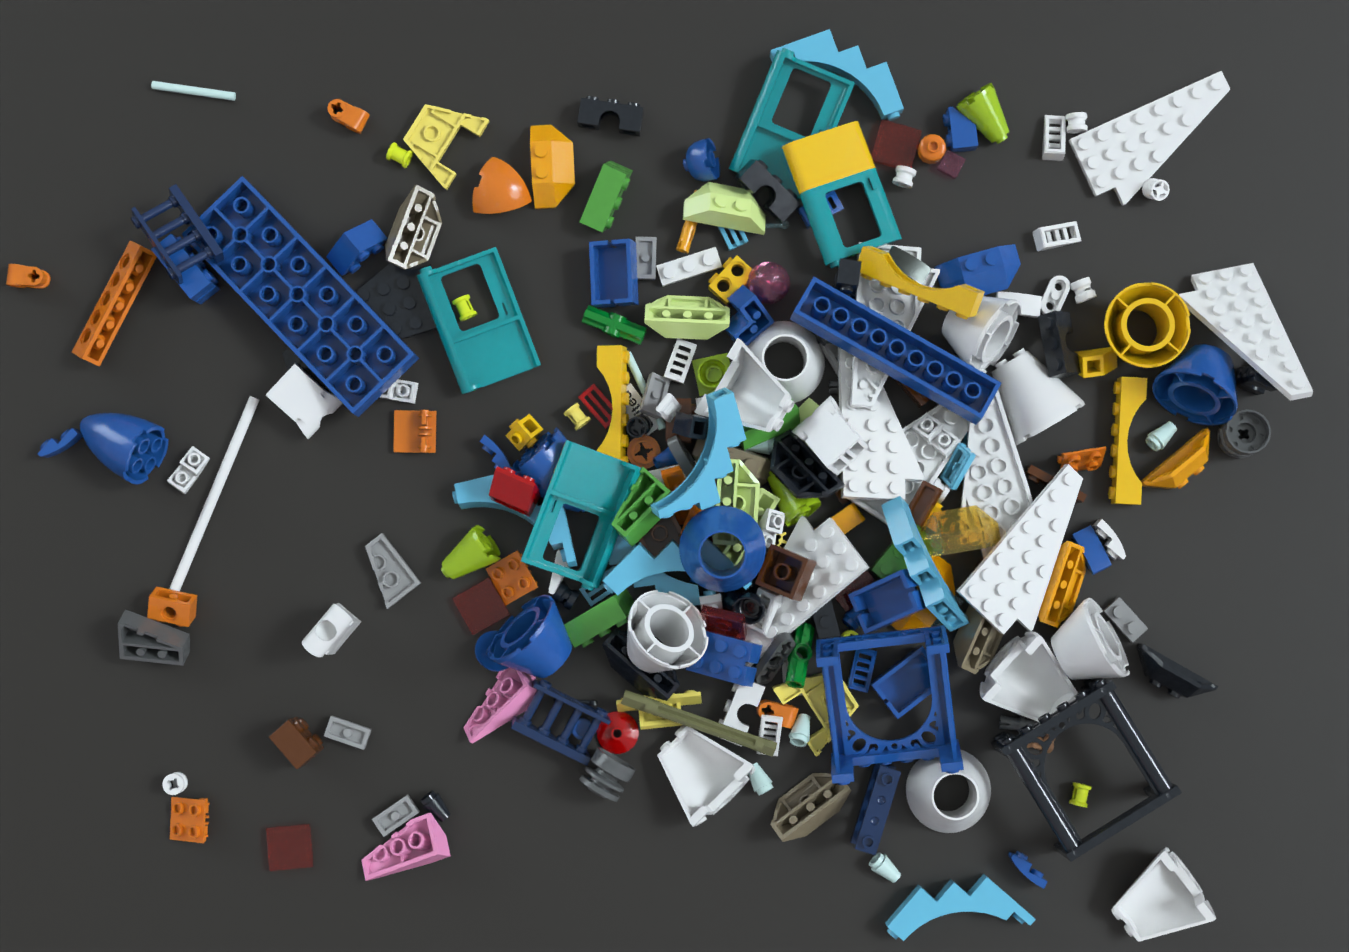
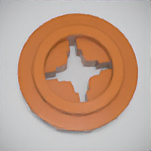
M647 435L634 438L627 448V456L631 464L641 468L644 467L645 469L654 466L653 457L661 453L658 442ZM641 443L645 449H653L647 453V461L642 455L635 456V454L641 451Z

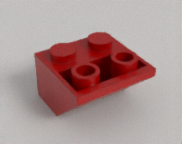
M497 466L489 492L491 500L530 517L540 498V491L536 483H534L535 480L527 475H523V477L518 476L511 468L504 467L502 469Z

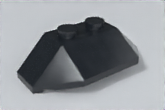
M791 429L774 439L770 471L797 499L829 497L845 486L823 464L818 456L798 436L791 432Z
M615 629L602 644L610 666L643 695L667 701L680 686L676 670L649 673L639 669L632 663L627 653V631Z
M1138 643L1137 651L1144 675L1150 678L1149 683L1158 688H1161V686L1169 689L1167 693L1178 699L1180 696L1189 698L1217 690L1218 686L1145 644Z

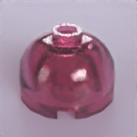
M763 261L764 263L754 266L749 273L747 286L750 287V291L757 296L761 303H777L789 292L790 277L786 269L778 263Z

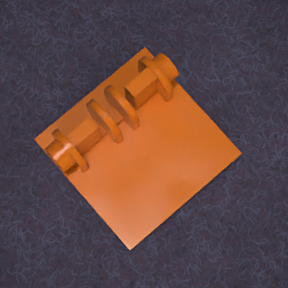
M394 410L393 452L436 453L437 411Z
M1106 446L1061 453V456H1057V462L1061 464L1060 469L1065 464H1069L1076 472L1086 469L1093 471L1101 467Z
M518 550L486 568L505 606L538 588L537 581L535 582L531 575V570L529 571L528 569L529 566L520 561L522 554Z
M171 797L170 840L204 843L206 841V837H208V826L206 825L209 822L205 821V819L209 818V815H206V813H208L210 805L208 798Z

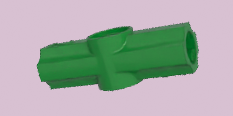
M590 305L585 310L582 323L598 328L607 335L623 338L638 345H641L647 331L646 327L630 322L619 314L608 313Z
M802 623L795 629L793 637L795 647L788 656L789 663L785 684L788 687H804L808 662L812 657L811 646L815 628L811 624ZM797 652L802 655L803 659L797 655Z

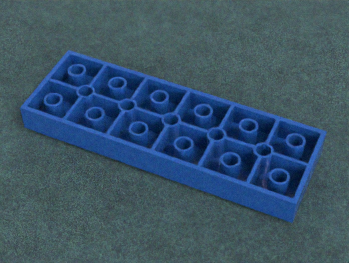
M243 176L199 217L222 249L224 260L217 264L213 258L205 260L352 414L359 417L419 359L401 338ZM191 226L181 234L183 237L192 233L193 229ZM195 241L191 244L199 253L205 247L201 241Z

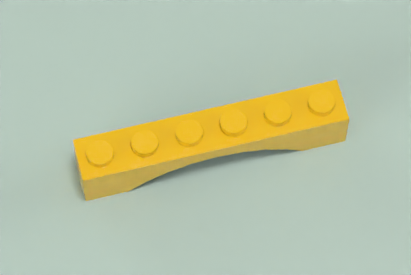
M863 246L858 261H862L861 277L868 280H873V278L879 280V284L884 287H896L901 294L918 296L917 300L924 303L937 304L936 308L943 311L952 310L956 312L955 315L963 319L976 316L985 291L967 284L952 288H932L922 285L903 273L893 261L890 253L873 246Z
M622 345L597 346V368L603 374L609 386L613 410L608 433L596 451L629 463L628 456H626V447L629 445V437L626 435V425L629 421V415L626 414V405H629V394L626 393L630 380L629 372H627L630 353L627 351V347Z
M1120 377L1117 378V382L1115 381L1113 386L1116 402L1113 403L1112 407L1115 423L1111 427L1114 444L1110 448L1113 465L1109 469L1112 487L1110 486L1108 489V498L1111 499V504L1141 505L1142 483L1131 466L1127 439L1133 416L1146 400L1147 378Z

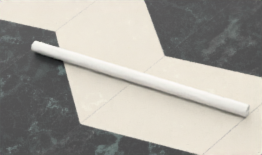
M250 396L170 585L169 589L180 591L259 403L257 398Z

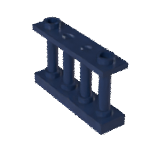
M177 184L169 188L170 196L168 200L141 215L135 207L131 208L133 216L131 221L136 229L141 228L168 267L166 272L172 280L176 279L180 285L183 283L182 272L207 258H213L217 264L224 260L222 249ZM178 207L181 212L180 217L152 232L146 224L147 221L168 209ZM184 224L191 226L193 230L190 235L165 249L157 240ZM195 241L203 243L205 246L203 251L177 266L169 257Z
M534 678L532 683L537 691L524 715L520 716V718L513 717L510 723L511 729L587 766L591 759L587 747L600 723L610 724L611 720L608 712L600 707L594 709L551 687L552 684L544 679L539 681ZM546 693L556 698L542 726L537 727L531 724V718ZM566 703L574 707L575 710L561 735L555 736L550 733L549 729L562 705ZM584 712L594 718L580 744L575 746L569 743L568 738L581 714Z
M879 763L873 765L850 840L851 843L856 844L854 848L856 850L876 856L901 774L900 771L896 770L895 766L880 765Z

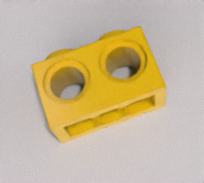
M737 255L734 259L730 257L722 266L725 269L720 274L716 272L708 281L710 283L708 289L726 306L730 303L727 298L742 285L745 286L756 273ZM734 267H740L743 270V274L741 276H734L731 270ZM720 282H726L729 285V289L726 292L718 290L717 285Z

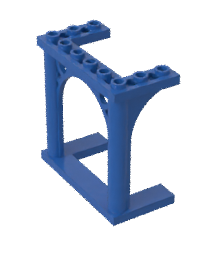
M945 625L816 640L817 667H822L833 753H831L832 784L847 785L850 782H854V766L868 767L876 763L889 765L895 761L909 763L914 759L929 761L939 757L942 772L954 774L959 772V770H964L959 740L956 739L946 653H950ZM925 642L932 694L931 709L926 721L914 733L895 740L877 739L862 732L853 723L847 711L839 652ZM932 721H936L935 727L938 726V730L929 726ZM848 730H853L855 734L848 739V736H850ZM924 731L933 733L936 737L935 741H925L921 736ZM863 738L866 741L865 746L861 750H854L852 747L854 741ZM918 739L920 743L911 744V741ZM870 744H877L878 748L872 747L869 749Z

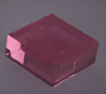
M947 150L937 170L956 179L966 159Z

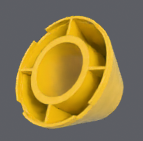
M1154 282L1133 284L1119 292L1108 306L1104 321L1107 341L1119 358L1133 366L1142 368L1162 366L1175 359L1183 351L1191 333L1189 310L1183 299L1165 285ZM1132 310L1143 311L1154 320L1157 334L1151 346L1140 345L1130 337L1127 330V319Z

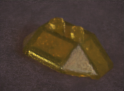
M976 505L933 512L919 531L931 557L992 547L1001 539L998 522Z

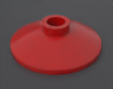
M615 711L608 713L611 722L609 725L604 722L600 723L597 729L598 742L610 753H625L632 749L638 740V725L634 718L625 712ZM619 729L622 733L621 736L615 737L613 734L614 730Z

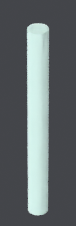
M152 81L151 88L155 90L232 101L236 99L235 92Z
M630 351V361L627 364L643 396L646 382ZM663 418L656 419L659 430L666 428Z

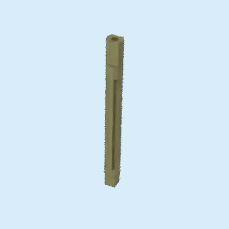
M625 690L621 702L625 706L728 740L771 757L775 753L777 742Z

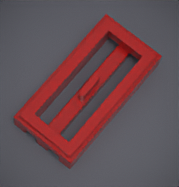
M593 384L578 398L602 426L607 429L610 426L612 417L591 394V391L594 390L611 410H613L612 404L597 386ZM588 395L609 421L605 422L584 397Z

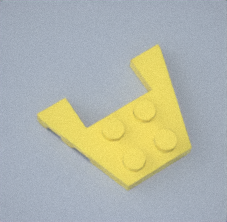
M425 104L403 140L442 187L448 190L457 174L439 163L442 156L461 127L481 137L490 121L484 117L480 118L471 114H462Z
M822 673L806 677L803 688H791L785 683L772 687L783 705L802 693L823 728L812 734L810 741L807 743L816 757L822 752L821 750L827 742L831 741ZM843 681L846 707L849 716H851L859 705Z

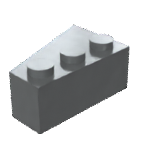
M125 609L118 622L120 659L184 665L190 653L189 633Z

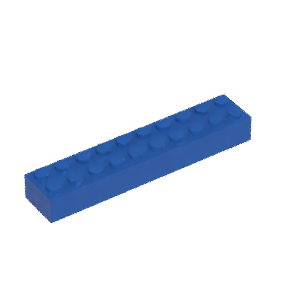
M813 277L790 318L793 322L975 425L982 420L1001 385V382L816 277Z

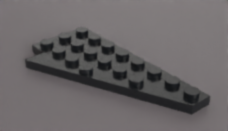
M389 263L356 291L401 340L437 329L417 275L420 274L419 270L428 266L432 267L431 264L411 270V268L404 270ZM290 348L282 353L287 371L295 363L302 369L309 368Z

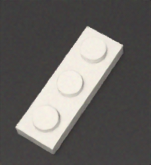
M716 247L657 265L656 268L663 287L720 269L722 264Z

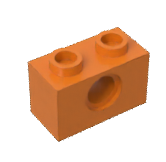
M156 586L149 596L147 618L157 622L176 624L179 627H189L196 617L198 595Z

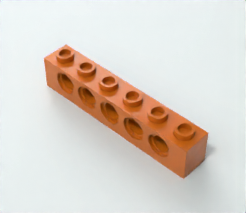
M129 241L72 350L73 354L100 367L157 258L151 250L133 241Z

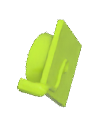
M728 353L692 360L699 396H704V394H709L716 390L730 366V361L727 357Z

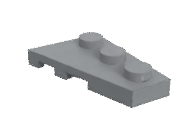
M383 533L365 546L387 609L421 584V581Z

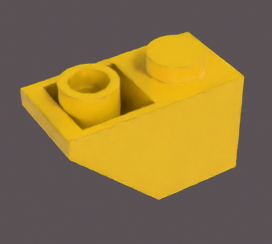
M1111 347L1074 352L1078 354L1081 370L1079 375L1083 378L1103 376L1117 368V355Z

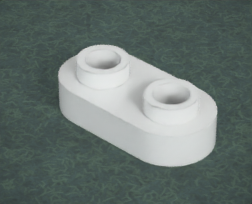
M1055 276L1049 281L1041 299L1040 311L1042 314L1061 310L1070 290V282L1066 277ZM1055 284L1061 285L1060 291L1055 289ZM1047 303H1051L1053 305L1052 310L1047 309Z

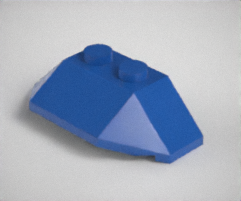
M1012 244L961 256L937 265L934 269H940L937 279L941 288H952L967 284L985 291L984 295L1008 289L1021 263L1016 246Z

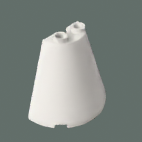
M737 338L727 355L733 361L715 391L725 387L734 392L743 426L766 432L779 431L784 423V416L792 410L795 402L791 400V395L745 343ZM704 394L694 412L698 415L709 417L707 394Z
M1024 348L1014 353V359L1009 362L1004 359L995 365L997 369L992 371L993 378L1001 382L998 391L1015 445L1037 435L1085 405L1084 401L1059 378H1049L1047 367L1028 350L1025 351Z
M1030 631L1025 632V636L1022 638L1016 636L1010 640L994 656L984 672L986 676L985 682L980 683V696L986 702L1039 722L1038 718L1048 712L1049 714L1057 711L1056 707L1065 701L1070 703L1075 700L1074 696L1078 692L1043 637L1036 632Z
M682 726L675 732L677 736L675 740L665 742L660 747L661 752L657 756L690 824L694 827L706 821V815H714L723 808L749 781L747 775L749 773L752 775L755 767L752 763L693 728Z
M1168 847L1159 852L1111 909L1117 920L1121 919L1126 923L1124 928L1130 937L1134 936L1138 942L1216 920L1215 913L1209 901H1205L1199 884L1173 851L1168 853L1170 851Z

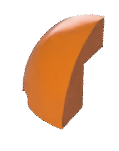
M496 157L490 158L479 172V175L482 176L478 187H474L472 203L474 213H502L518 209L532 202L525 182L509 164Z

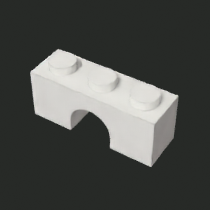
M756 682L753 683V687L734 683L731 691L735 693L732 700L728 699L723 709L726 712L724 720L719 719L718 723L748 732L749 725L739 721L737 711L744 704L758 707L765 686Z

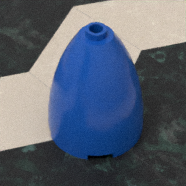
M98 413L83 418L80 423V431L84 441L97 459L109 470L132 484H141L147 481L148 475L155 466L160 467L166 455L169 439L165 438V429L148 420L119 413Z
M558 428L553 430L555 433L550 434L547 432L537 439L538 441L531 448L525 450L526 452L521 456L522 460L520 462L516 460L511 466L516 475L521 477L527 475L535 480L534 483H536L540 491V497L543 499L567 440ZM563 504L564 509L574 512H585V510Z

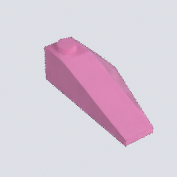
M512 668L499 671L496 676L498 680L492 690L488 688L485 693L487 698L481 706L476 707L464 726L470 743L473 744L512 720L514 716L517 717L527 710L537 691L532 683L535 678L534 676Z
M431 813L416 817L407 822L406 826L399 832L391 835L392 838L387 842L379 845L362 859L365 881H369L450 857L446 834Z

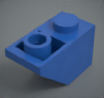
M948 107L946 114H943V124L948 129V134L945 135L946 147H950V153L976 150L978 147L976 125L954 107Z

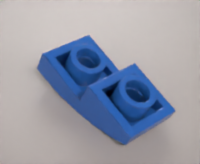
M71 428L61 435V441L53 438L46 440L40 446L41 450L38 452V455L49 458L66 451L83 437L81 431Z
M484 435L480 440L484 444L482 449L491 455L494 452L496 453L492 459L496 463L494 468L496 469L497 466L502 469L504 467L511 468V464L503 451L489 437Z
M1091 525L1072 534L1071 538L1075 544L1084 547L1085 564L1092 575L1112 565Z
M1009 851L1008 857L1015 867L1030 881L1044 889L1048 881L1043 878L1044 874L1034 868L1029 871L1032 863L1027 860L1028 856L1019 851H1016L1015 854Z

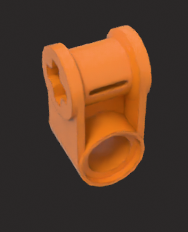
M340 99L330 101L327 107L332 120L358 134H361L370 116L366 111ZM341 107L342 112H337V114H335L334 110H339Z
M8 264L7 286L44 289L50 284L51 277L49 273L40 268Z
M768 699L759 702L756 711L760 717L762 714L765 715L762 708H766L769 705L772 711L767 712L766 715L783 717L782 727L793 728L799 708L789 704L783 705Z

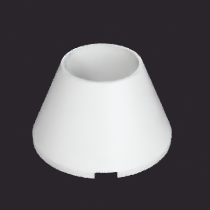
M983 296L978 312L974 317L963 319L955 315L956 312L949 310L943 322L942 334L962 361L983 373H987L985 369L989 365L994 366L1011 343L1019 326L1016 319L1018 314H1022V304L1015 299Z
M776 321L747 347L765 367L764 353L773 344L785 342L798 348L804 361L802 372L790 379H781L774 376L796 403L808 397L819 385L825 368L824 353L811 331L794 322Z
M658 590L646 592L633 603L629 611L627 630L628 656L636 667L649 673L689 667L700 660L707 649L709 637H706L705 627L707 625L699 610L689 600L671 591L664 593L658 592Z
M1092 598L1083 600L1051 637L1054 654L1063 671L1072 680L1126 677L1130 674V671L1125 669L1129 664L1123 646L1110 621L1106 622L1100 615L1103 610Z
M961 750L964 770H959V772L954 774L962 775L966 778L969 785V795L966 802L956 810H940L934 802L936 785L942 778L952 775L942 772L939 757L929 761L919 759L909 772L906 782L908 805L915 817L923 825L934 831L956 833L966 830L976 824L987 810L991 797V785L988 774L978 759L966 751Z

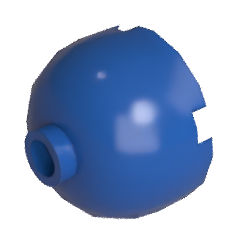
M710 138L691 144L686 152V159H683L684 169L689 171L693 178L702 182L715 180L720 176L719 157L715 158L713 151L717 150Z

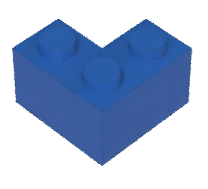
M371 219L344 232L326 257L341 276L349 272L353 274L360 269V263L367 259L370 254L376 255L383 250V244L388 238Z
M744 285L727 298L737 311L730 318L729 327L725 329L734 342L739 338L748 346L775 322L757 296Z

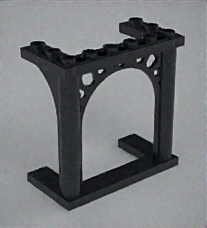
M1105 678L1085 680L1083 682L1085 685L1080 687L1082 691L1074 696L1075 700L1070 703L1067 701L1061 703L1056 707L1057 711L1052 714L1048 712L1038 718L1039 722L1033 726L1028 724L1019 730L1020 734L1015 736L1009 732H1001L994 737L995 741L991 742L994 750L1006 756L1013 765L1059 841L1054 844L1055 849L1070 862L1182 793L1178 785L1171 783L1114 691L1117 688L1114 682ZM1096 703L1100 707V713L1097 718L1092 719L1089 716V709L1091 705ZM1082 709H1084V717L1077 719L1076 714L1080 715ZM1106 711L1109 714L1106 717L1110 719V722L1103 721V718L1106 715ZM1061 722L1064 723V727H1063V728H1060V727H1059V724H1060ZM1079 724H1096L1111 730L1121 739L1149 786L1143 789L1148 798L1081 839L1047 783L1045 758L1051 743L1061 732ZM1044 733L1048 734V739L1046 741H1042L1037 738L1044 737ZM1032 742L1041 745L1042 751L1039 754H1031L1027 750V745ZM1029 758L1038 759L1039 765L1035 767L1034 761L1030 762Z

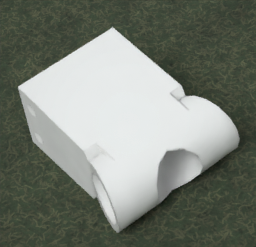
M297 363L266 393V396L297 423L307 439L320 428L322 417L334 413L342 405V402L334 394L325 390Z
M829 396L817 407L811 416L803 420L791 431L805 441L823 464L837 476L869 447L843 417L838 404L832 396Z
M333 603L303 639L302 645L309 653L316 657H323L324 654H335L361 621L340 603Z

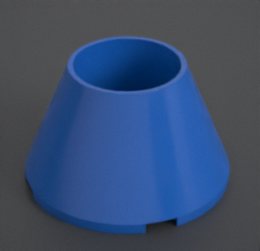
M1199 344L1192 346L1158 374L1152 386L1156 400L1167 411L1175 416L1177 413L1188 417L1187 421L1201 425L1224 424L1232 419L1238 409L1233 360L1225 351L1212 345Z
M720 505L704 509L691 518L682 532L679 554L684 570L695 583L708 590L728 592L744 587L757 576L764 563L766 544L763 532L754 518L736 507ZM716 533L732 534L741 541L744 547L742 559L736 566L730 569H715L709 566L702 557L701 548L707 538Z
M545 594L521 606L522 612L515 618L511 615L502 625L489 648L490 659L493 662L538 678L550 676L564 664L572 651V643L554 599L550 595Z

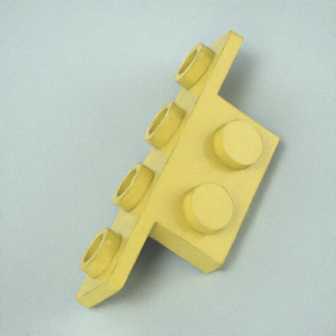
M688 690L681 694L673 693L667 701L644 695L678 709H681L683 705L702 703L701 692ZM623 698L616 700L618 712L637 710L621 704ZM639 710L641 730L682 726V724Z

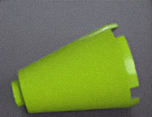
M988 83L981 87V90L971 93L960 101L956 108L961 114L972 121L976 128L991 143L996 141L999 144L1008 138L1006 134L1009 132L995 88L992 83Z
M771 471L769 472L770 476L767 480L773 495L780 498L777 505L780 512L785 513L784 523L788 527L797 524L801 516L809 517L821 506L819 498L797 499Z
M479 525L472 527L443 560L441 571L445 577L456 579L496 563L501 559L498 557L501 553L497 544L490 535L486 537L482 533L485 531L483 527Z

